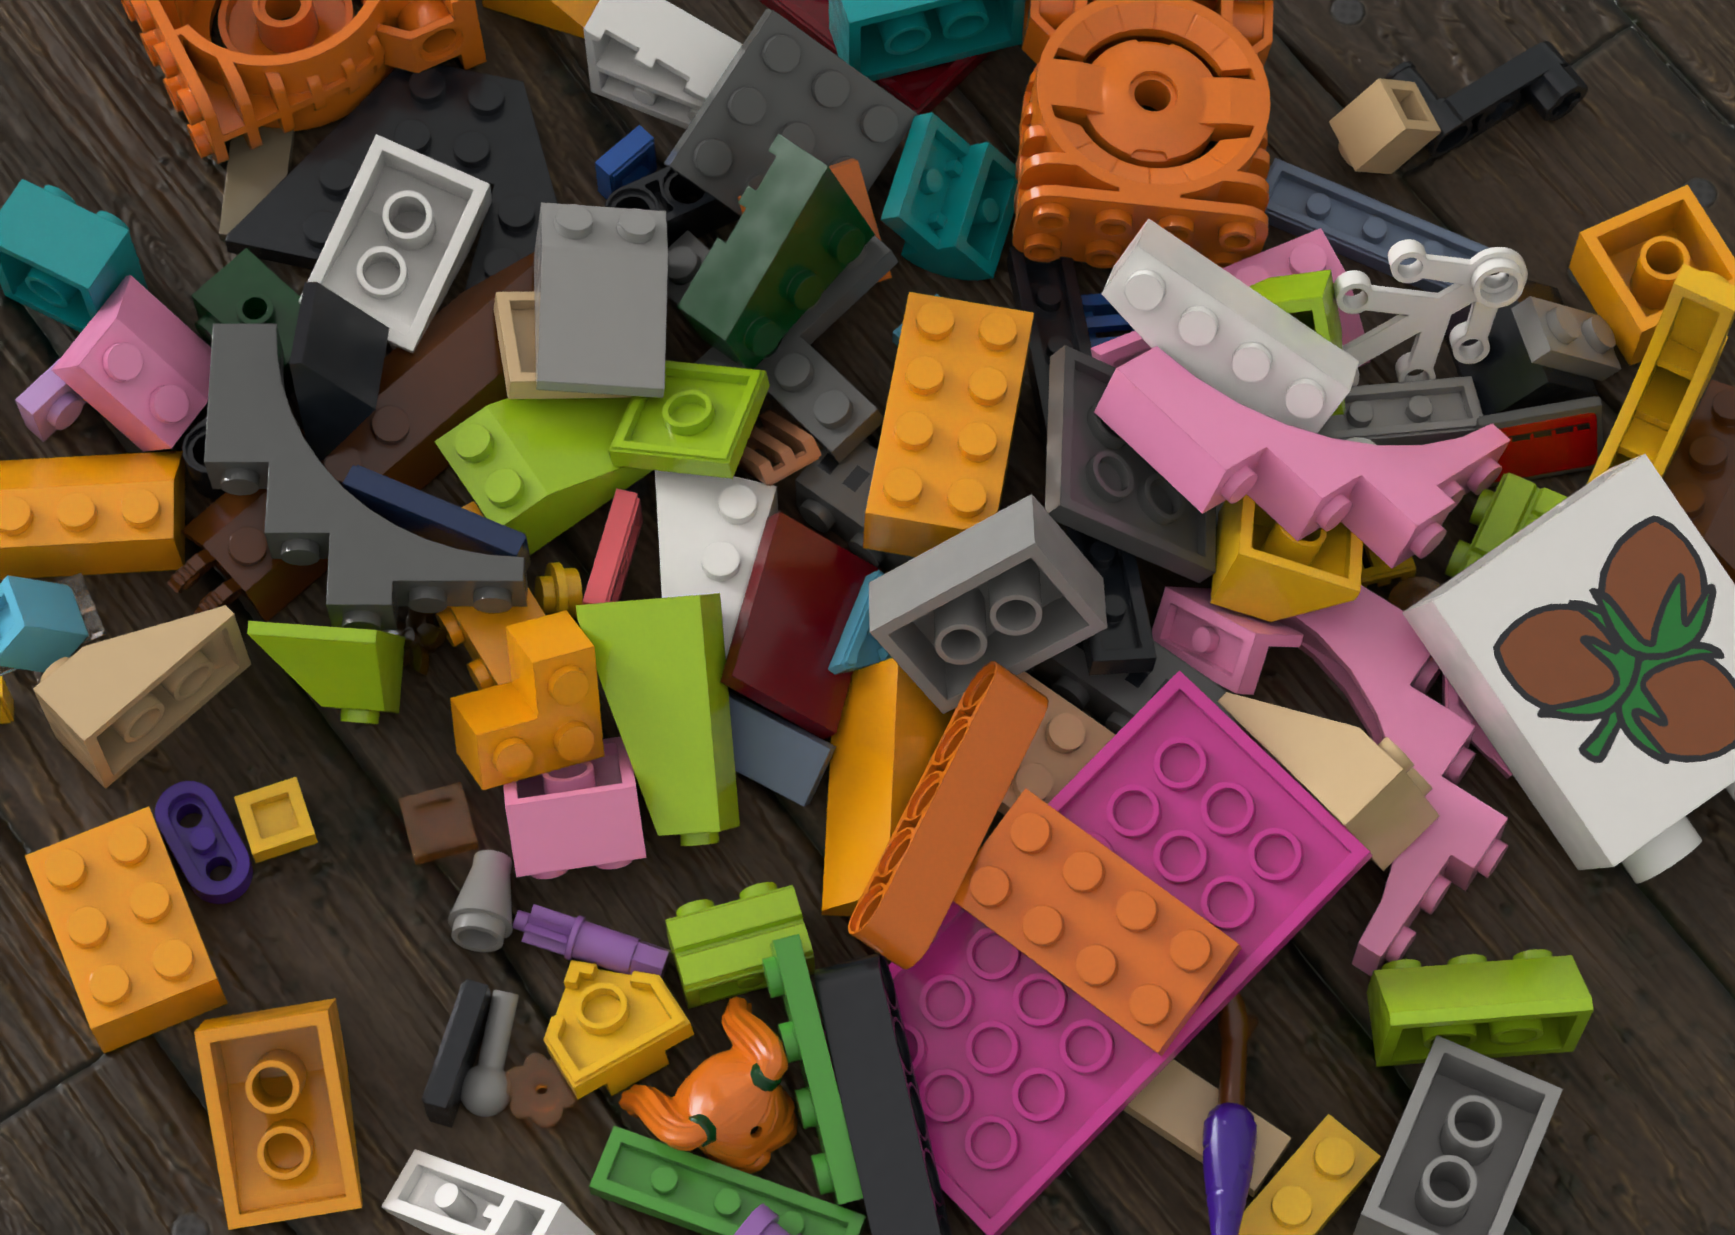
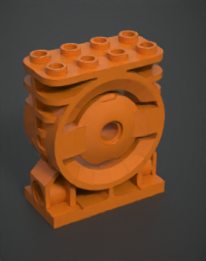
M120 0L130 21L134 22L137 20L143 32L140 33L142 43L153 66L160 65L166 77L163 79L165 88L176 111L184 112L189 122L186 125L189 135L199 156L202 159L212 155L216 164L229 160L225 142L237 136L243 135L250 150L262 146L263 143L258 127L281 128L285 134L292 130L295 132L321 127L349 115L395 67L420 73L454 57H458L464 70L487 62L475 0H361L363 6L356 16L352 0ZM219 6L218 28L224 48L212 43L211 37L213 20ZM292 17V18L287 19V20H281V19H283V18Z
M1025 0L1022 50L1037 65L1027 83L1019 125L1020 145L1015 171L1018 184L1014 195V213L1016 217L1012 229L1013 246L1018 251L1024 253L1025 257L1036 262H1051L1060 259V257L1073 258V261L1086 262L1096 268H1113L1149 218L1221 268L1261 253L1268 236V216L1265 214L1269 203V184L1266 178L1270 170V154L1266 151L1268 145V130L1266 128L1270 114V90L1264 65L1273 42L1274 0ZM1141 105L1153 107L1157 111L1145 110ZM1210 141L1218 142L1207 154L1194 160L1206 149Z

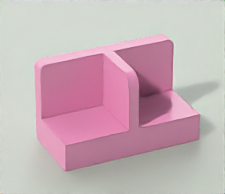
M1166 586L1151 631L1153 640L1213 682L1236 694L1254 695L1269 646L1300 647L1304 634L1279 621L1269 622L1211 604V588Z

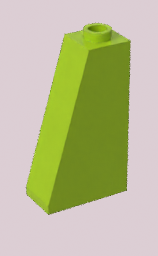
M720 593L576 605L577 620L580 628L595 646L597 673L657 835L680 834L681 846L719 843V832L740 826L728 686L720 682L726 663Z

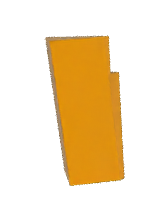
M893 658L853 671L837 733L831 736V744L836 746L829 765L822 915L852 916L929 763L928 760L934 753L956 710L954 708L943 714Z

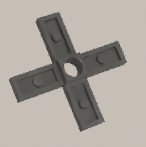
M689 230L668 248L667 298L676 307L710 251ZM875 235L864 246L860 255L850 262L827 287L816 304L810 307L781 338L778 349L754 368L756 370H766L770 387L766 397L770 401L773 399L807 433L811 434L815 441L838 463L842 462L883 423L884 417L811 344L898 263L891 249ZM713 346L695 362L697 364L743 368Z

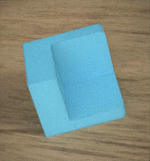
M9 575L0 583V666L45 672L58 659L70 657L89 636L73 591L68 585Z

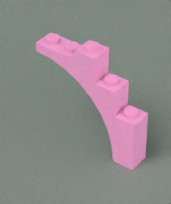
M1158 346L1115 369L1094 411L1099 418L1202 514L1225 500L1230 504H1234L1247 494L1296 541L1303 539L1319 528L1330 531L1342 522L1391 569L1413 555L1420 559L1426 557L1440 544L1447 532L1441 525L1449 512L1456 507L1465 494L1472 491L1479 495L1497 479L1502 471V466L1497 462L1511 440L1493 423L1460 438L1425 445H1373L1330 438L1284 424L1237 403L1196 378Z
M1361 585L1360 593L1354 601L1277 621L1304 634L1301 645L1298 648L1311 657L1344 693L1370 738L1378 745L1385 737H1388L1414 763L1413 768L1433 788L1425 798L1440 816L1389 865L1388 879L1381 902L1362 935L1355 952L1352 965L1372 976L1373 970H1380L1386 960L1388 962L1402 960L1417 935L1409 927L1421 909L1431 915L1446 895L1451 883L1466 891L1478 873L1489 878L1509 845L1500 840L1508 817L1457 786L1476 756L1475 752L1468 749L1476 726L1426 696L1438 678L1441 669L1402 614L1404 611Z

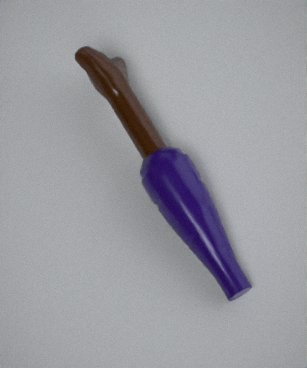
M1240 993L1218 1014V1027L1222 1041L1218 1105L1208 1113L1203 1126V1173L1211 1235H1239L1255 1160L1254 1152L1257 1145V1124L1254 1121V1115L1245 1107L1248 1041L1258 1026L1259 1020L1257 1016L1247 1014L1245 1003Z

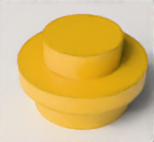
M560 562L548 563L545 576H537L535 581V599L545 614L550 615L567 610L573 619L577 618L576 605H583L582 584L577 568H563Z

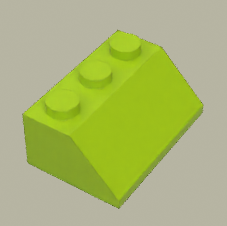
M1545 949L1523 951L1514 955L1513 960L1487 961L1484 955L1467 954L1450 959L1447 965L1421 966L1420 961L1413 959L1395 960L1384 964L1381 967L1382 970H1373L1367 989L1376 1067L1425 1063L1436 1035L1489 1058L1574 1052L1594 1011L1592 997L1573 956H1553L1551 951Z

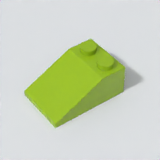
M506 398L485 406L434 441L485 517L524 533L527 537L530 555L614 498L616 488L625 490L653 471L613 466L609 448L631 398Z

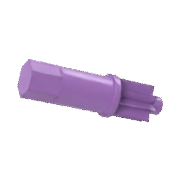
M533 904L531 913L518 910L513 923V929L524 932L521 942L564 955V958L569 961L577 959L597 964L598 967L617 973L631 975L632 972L639 971L660 975L663 980L672 951L642 941L640 938L588 922L583 916L579 915L576 918Z

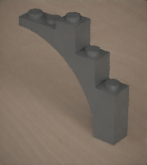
M213 323L204 463L212 489H222L234 495H250L256 493L259 489H267L265 536L272 559H282L286 563L299 566L315 564L319 559H328L326 606L332 627L379 631L397 630L398 606H408L410 609L421 613L441 612L447 606H473L476 610L485 613H502L510 610L512 607H527L528 581L524 557L487 555L452 548L424 539L394 525L367 508L344 489L328 472L304 439L290 410L284 383V351L277 324Z

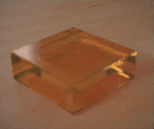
M461 782L398 798L416 865L479 848Z

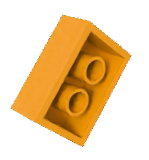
M149 806L25 855L86 1019L104 1054L228 1004Z

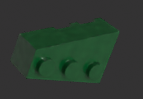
M779 133L768 150L776 158L758 189L755 190L747 186L738 203L746 209L726 242L717 237L677 306L703 340L746 369H754L766 355L777 347L781 338L810 307L816 304L827 287L850 262L860 255L864 246L875 235L829 166Z

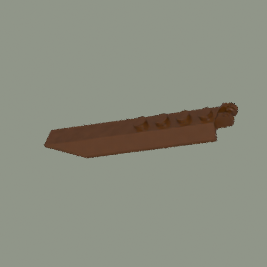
M534 252L459 294L433 317L414 353L397 347L384 358L376 410L324 460H319L342 487L343 481L352 465H360L421 491L450 466L434 441L485 406L508 398L493 310L496 292L534 291ZM302 427V428L300 429V431H301V433H302L304 439L306 440L305 434H304V429H303V427ZM259 489L256 493L250 495H234L225 492L181 530L182 534L200 546L202 551L196 553L171 576L167 584L176 593H182L184 590L194 586L214 566L228 579L199 602L197 609L194 611L195 614L225 605L229 606L242 594L249 599L264 622H269L328 571V559H319L317 563L305 566L292 565L284 562L282 559H272L265 536L267 489Z

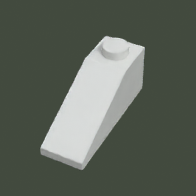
M416 1149L413 1151L381 1206L388 1213L431 1235H596L560 1201Z

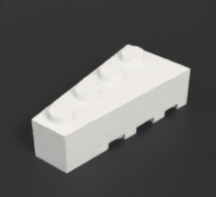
M1149 218L1113 266L1102 291V295L1151 348L1158 346L1196 378L1237 403L1284 424L1318 433L1351 391L1359 363L1358 360Z

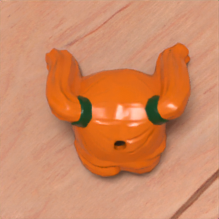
M735 996L729 999L722 1015L723 1028L733 1045L730 1050L714 1054L704 1060L685 1078L673 1097L666 1095L655 1087L634 1084L629 1090L622 1092L619 1105L629 1115L635 1118L639 1117L645 1126L669 1147L680 1151H691L699 1148L709 1160L752 1174L760 1171L769 1163L771 1152L790 1143L797 1134L798 1120L794 1112V1101L780 1085L781 1078L788 1069V1059L782 1041L767 1024L752 1014L751 1003H747L745 998ZM758 1126L757 1131L751 1134V1130Z

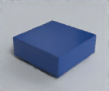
M640 125L595 162L598 192L606 200L611 193L620 187L650 175L657 170L654 137Z

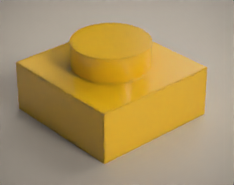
M297 777L234 797L255 863L318 843Z

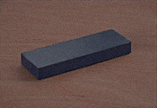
M352 465L343 481L344 489L367 508L394 525L424 539L452 548L487 555L524 557L526 572L531 565L527 537L524 533L360 465Z

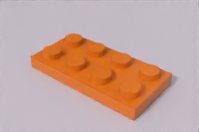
M1026 788L976 853L953 899V902L1161 1057L1242 949L1237 942Z

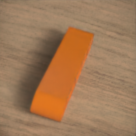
M991 661L984 665L966 688L849 921L848 932L850 935L902 969L907 970L913 967L923 957L933 942L1048 708L1049 700L1044 694L996 661Z

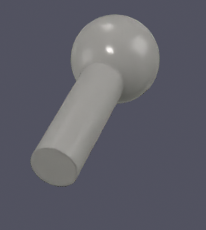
M493 990L478 1064L468 1070L460 1095L464 1107L474 1115L480 1117L494 1116L503 1111L511 1100L512 1084L504 1071V1065L519 999L518 994Z

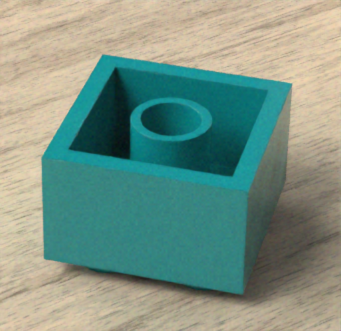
M21 179L0 210V285L5 296L81 333L126 276L132 275L148 290L130 230L122 220L106 211L101 210L95 214L78 206L72 197L55 186L46 185L44 188H41Z

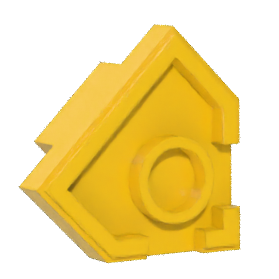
M571 960L563 982L565 989L556 1015L554 1017L551 1016L543 1040L548 1053L576 1098L580 1099L603 1085L613 1096L669 1065L666 1050L693 1036L694 1032L690 1021L660 975L634 971L631 975L600 970L597 964Z

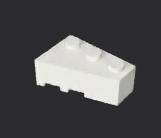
M599 0L583 29L591 92L684 129H687L743 45L666 0Z
M655 470L662 598L720 593L725 656L727 659L767 518L778 512L777 486H767L761 482L735 476L733 479Z

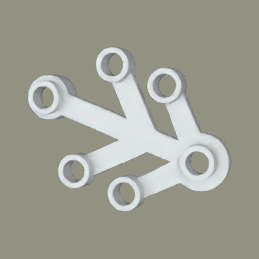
M1407 239L1397 242L1388 252L1391 273L1397 281L1414 283L1424 278L1454 284L1436 293L1371 285L1370 278L1364 272L1357 270L1342 273L1337 277L1333 285L1337 306L1340 310L1348 314H1358L1365 310L1399 314L1349 343L1342 345L1343 351L1358 360V366L1416 335L1411 352L1402 355L1396 362L1395 370L1398 382L1436 379L1434 364L1451 315L1472 303L1467 321L1456 325L1452 329L1449 341L1457 361L1464 364H1474L1482 361L1490 351L1488 336L1498 308L1512 304L1523 292L1528 277L1524 259L1519 253L1506 247L1488 248L1480 251L1471 259L1426 254L1424 246L1416 240ZM1407 258L1417 259L1410 265L1400 264V262ZM1352 289L1362 290L1354 296L1345 295V293ZM1470 339L1478 340L1475 344L1470 346L1461 345L1462 343ZM1358 367L1352 386H1357L1359 383ZM1416 369L1424 370L1422 373L1415 376L1407 375L1408 373Z

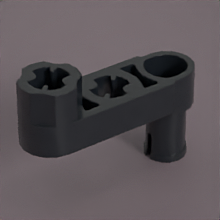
M1549 41L1541 42L1448 98H1439L1411 61L1399 64L1384 77V79L1416 83L1442 131L1424 146L1433 157L1442 156L1455 148H1459L1530 104L1544 121H1556L1571 112L1588 92L1586 83Z

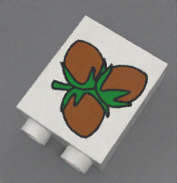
M1646 454L1606 470L1402 612L1578 870L1615 867L1621 862L1636 884L1647 881L1676 864L1702 842L1701 837L1686 815L1724 788H1726L1735 801V584Z

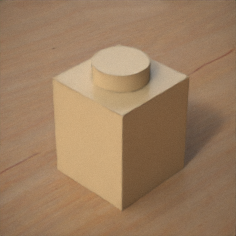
M1381 78L1377 79L1329 121L1339 140L1338 148L1340 154L1354 168L1355 172L1392 174L1442 132L1415 82Z

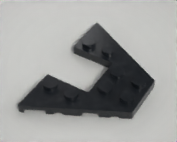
M440 64L420 73L395 68L227 234L225 239L227 252L240 254L247 248L258 259L313 270L377 134L490 184L492 203L485 216L465 290L473 287L535 251L541 202L557 203L524 82Z

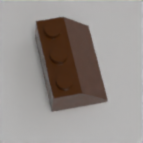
M1711 380L1663 480L1735 584V387Z

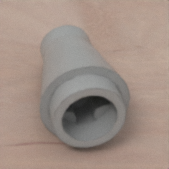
M481 850L474 855L470 872L448 917V924L452 928L451 937L453 941L465 949L476 952L497 951L503 946L504 939L512 934L510 878L512 859L508 855L495 850Z

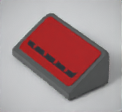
M1593 396L1479 416L1476 421L1475 431L1493 423L1511 439L1497 462L1502 466V471L1489 487L1498 486L1504 473H1512L1526 480H1534L1594 469L1603 450V419L1600 397Z

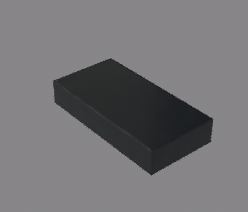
M466 979L465 983L462 982L422 1097L430 1122L451 1128L453 1126L461 1103L460 1095L465 1076L474 1065L484 1036L492 998L489 985L469 979Z

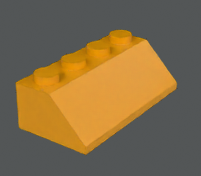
M183 451L0 461V580H4L7 575L22 578L169 571L178 570L185 564V536L181 532L185 527V460Z

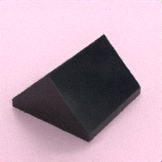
M1527 280L1521 296L1515 302L1498 308L1488 336L1490 351L1478 363L1464 364L1457 361L1449 341L1452 329L1456 325L1467 321L1472 303L1451 315L1444 337L1459 377L1472 376L1483 416L1593 396L1598 397L1592 378L1531 363L1511 310L1512 307L1529 296L1564 305L1558 288ZM1470 339L1465 341L1461 345L1470 346L1475 344L1478 340Z
M305 282L289 365L306 442L317 458L324 460L376 410L389 327L320 283Z

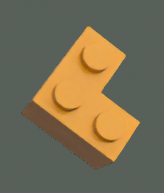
M567 610L506 626L511 682L450 698L456 753L482 790L605 757L595 646Z

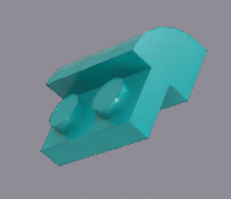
M933 112L914 116L880 220L905 240L901 256L916 266L953 279H991L994 277L1014 214V195L1018 180L1015 177L1016 165L990 142L970 145Z

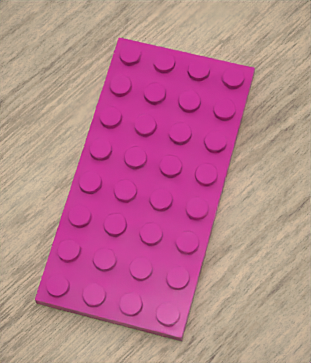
M1180 670L1048 803L1049 806L1242 947L1162 1057L953 901L930 947L913 967L906 970L893 962L888 965L896 990L941 1188L986 1235H1001L1372 857L1371 852ZM824 1030V1035H825V1039H826V1043H827V1047H828V1051H829V1055H830V1059H831V1063H832V1067H833V1062H832L831 1053H830V1049H829V1045H828V1040H827V1036H826V1031Z

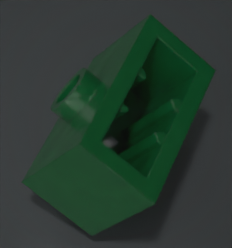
M245 248L191 295L199 319L195 322V327L203 339L211 346L213 323L277 324L284 351V383L286 395L289 397L295 391L289 361L300 309L298 302L300 296Z

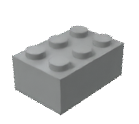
M1033 494L869 582V632L943 714L958 706L970 681L987 663L996 661L1017 676L1107 628L1103 577Z
M1436 1035L1353 1235H1503L1563 1089Z

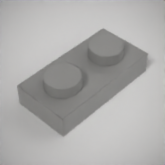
M1532 296L1511 308L1531 363L1600 381L1621 370L1613 348L1616 344L1614 333L1600 315Z

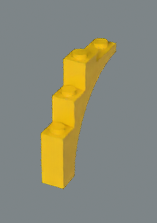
M1683 264L1628 395L1587 484L1606 470L1643 454L1647 455L1663 479L1679 447L1685 429L1716 369L1735 317V286L1729 284L1719 274L1710 271H1700Z

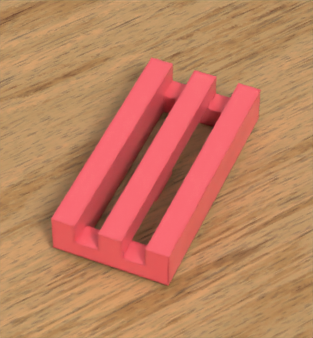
M616 488L582 601L583 605L620 601L643 524L641 500L638 498V493Z

